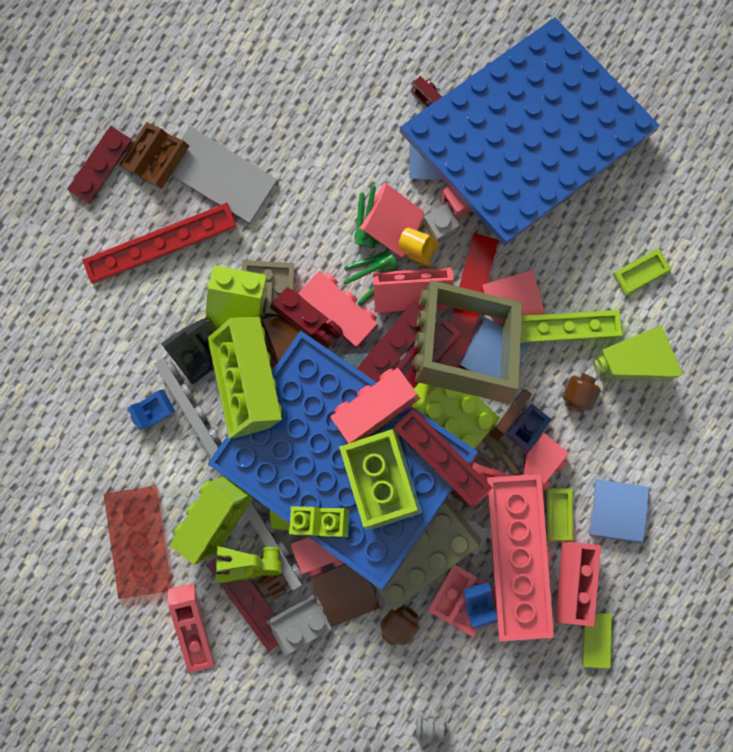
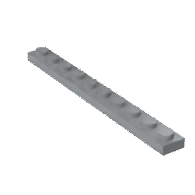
M164 358L154 363L212 458L219 448L217 443L221 442L220 437L214 428L209 430L204 422L208 419L200 405L195 408L190 400L194 395L186 383L181 385L176 376L180 375V372L173 361L168 363ZM253 498L245 513L266 547L280 548L279 561L282 562V574L291 589L295 590L303 585L301 579L304 578V575L301 574L297 564L291 565L287 558L290 555L288 548L283 541L277 542L273 535L276 529L271 528L269 518L263 519L259 512L263 508L259 501Z

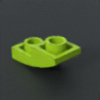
M291 507L289 534L348 537L350 509Z

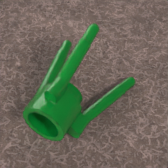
M374 185L371 186L365 219L373 208L376 186ZM361 192L358 202L357 228L354 236L356 237L355 244L375 249L376 243L379 242L360 229L363 223L364 193Z
M390 251L384 254L380 252L373 257L346 265L344 267L345 270L370 263L373 266L345 279L344 284L347 285L374 271H396L399 269V265ZM374 286L358 301V305H362L374 294Z

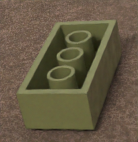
M447 498L386 588L381 590L376 585L374 586L395 611L479 547L481 539L450 499Z

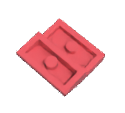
M384 183L376 194L373 208L360 229L397 256L403 258L405 253L399 248L401 234L408 227L418 230L424 211L387 183Z
M533 270L482 285V290L485 294L522 302V316L545 314ZM490 316L493 322L503 326V319Z
M454 565L427 611L474 637L479 628L473 629L464 606L463 590L472 585H480L486 582ZM490 585L491 590H492V598H493V602H494V600H495V587H493V586Z

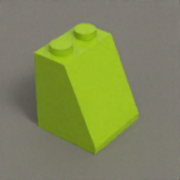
M213 265L207 289L205 318L208 317L217 329L230 318L260 317L262 325L266 308V275Z
M662 325L601 350L595 355L596 360L593 361L598 375H603L605 380L668 382L683 375Z

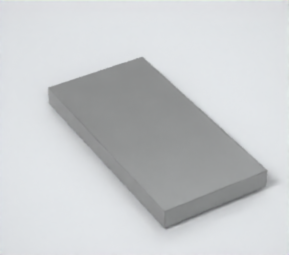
M189 126L181 140H184L190 146L171 176L218 205L228 203L232 214L251 224L278 182L277 179Z

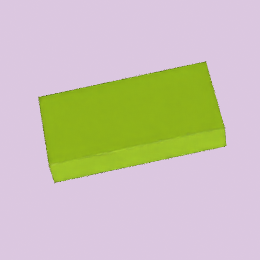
M658 248L615 271L613 275L624 295L627 296L671 272L672 269Z
M573 488L546 489L547 542H574Z
M595 613L594 627L583 626V667L610 668L612 614Z

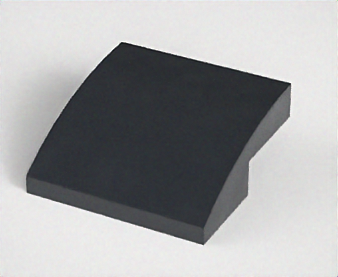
M208 317L183 328L161 343L192 385L214 369L208 337L217 328Z

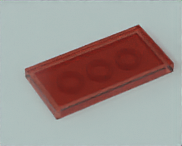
M157 486L105 493L104 501L118 599L167 592L168 589H172Z

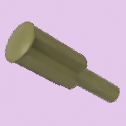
M491 429L484 437L483 442L496 458L500 456L515 476L519 475L521 470L506 453L507 447L501 440L497 442L490 437L493 431Z

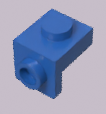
M164 389L158 390L141 402L127 407L132 422L139 430L150 428L176 412Z
M489 582L472 585L463 590L465 610L473 629L497 622V614L493 607L492 590Z

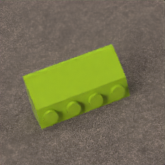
M260 317L230 318L208 337L229 439L269 429L282 420V409L276 395V381L272 376L270 355L266 349L265 331L261 326Z

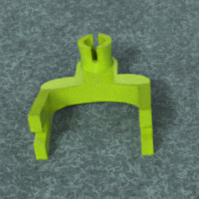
M218 546L217 557H231L232 561L227 562L216 559V572L229 570L230 574H216L215 584L254 579L259 575H280L282 573V562L279 561L280 548L264 547L263 559H261L258 555Z

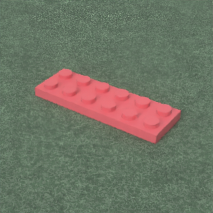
M541 474L489 477L487 482L493 487L488 493L498 639L499 641L554 638Z

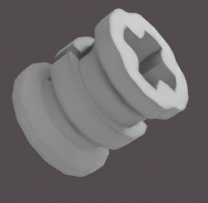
M418 714L416 720V741H420L421 737L427 738L428 741H432L433 738L443 741L444 717L440 716L439 719H434L433 716L422 718L421 714Z

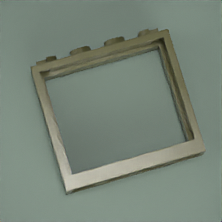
M431 280L427 289H422L421 298L418 302L419 305H422V310H420L417 318V326L420 327V332H418L415 340V348H418V354H416L413 362V367L416 369L415 382L509 404L519 390L522 302ZM437 303L503 319L500 378L432 362Z

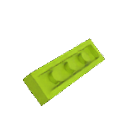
M620 310L521 316L520 344L620 338L622 336Z

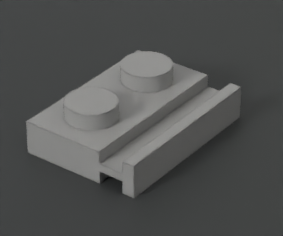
M314 595L309 596L266 621L271 626L272 633L285 656L332 629L322 609L315 602Z

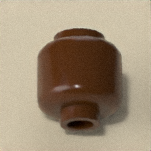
M582 373L580 377L571 376L562 393V398L566 401L564 405L582 414L585 410H592L601 393L600 387L595 384L597 379L585 373Z
M407 605L400 606L395 611L391 608L380 622L383 639L390 645L398 644L403 646L408 644L420 629L418 614Z

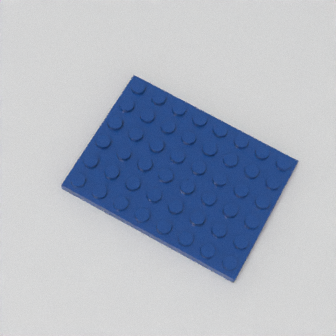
M554 17L400 126L399 132L495 237L506 246L656 132L660 125Z
M300 331L272 371V376L276 381L278 403L282 409V420L269 429L235 439H229L227 435L208 462V465L288 523H290L291 507L350 509L348 537H308L378 588L384 590L454 488L394 429L413 409L410 406L370 436L391 429L398 433L422 513L372 530L363 528L339 448L349 443L333 422L331 416L335 414L334 410L340 404L346 401L350 403L358 397L357 393L362 388L368 385L372 387L377 382ZM416 410L471 465L479 452Z

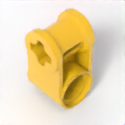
M409 227L406 228L399 239L400 250L409 257L410 261L429 269L431 267L430 260L435 250L439 249L440 243L433 236Z

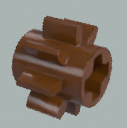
M282 573L274 576L260 575L262 578L256 581L266 598L272 595L276 600L287 593L284 587L289 584Z

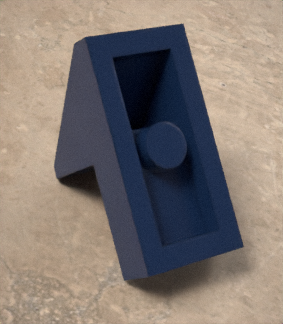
M531 403L506 434V437L528 453L552 419Z

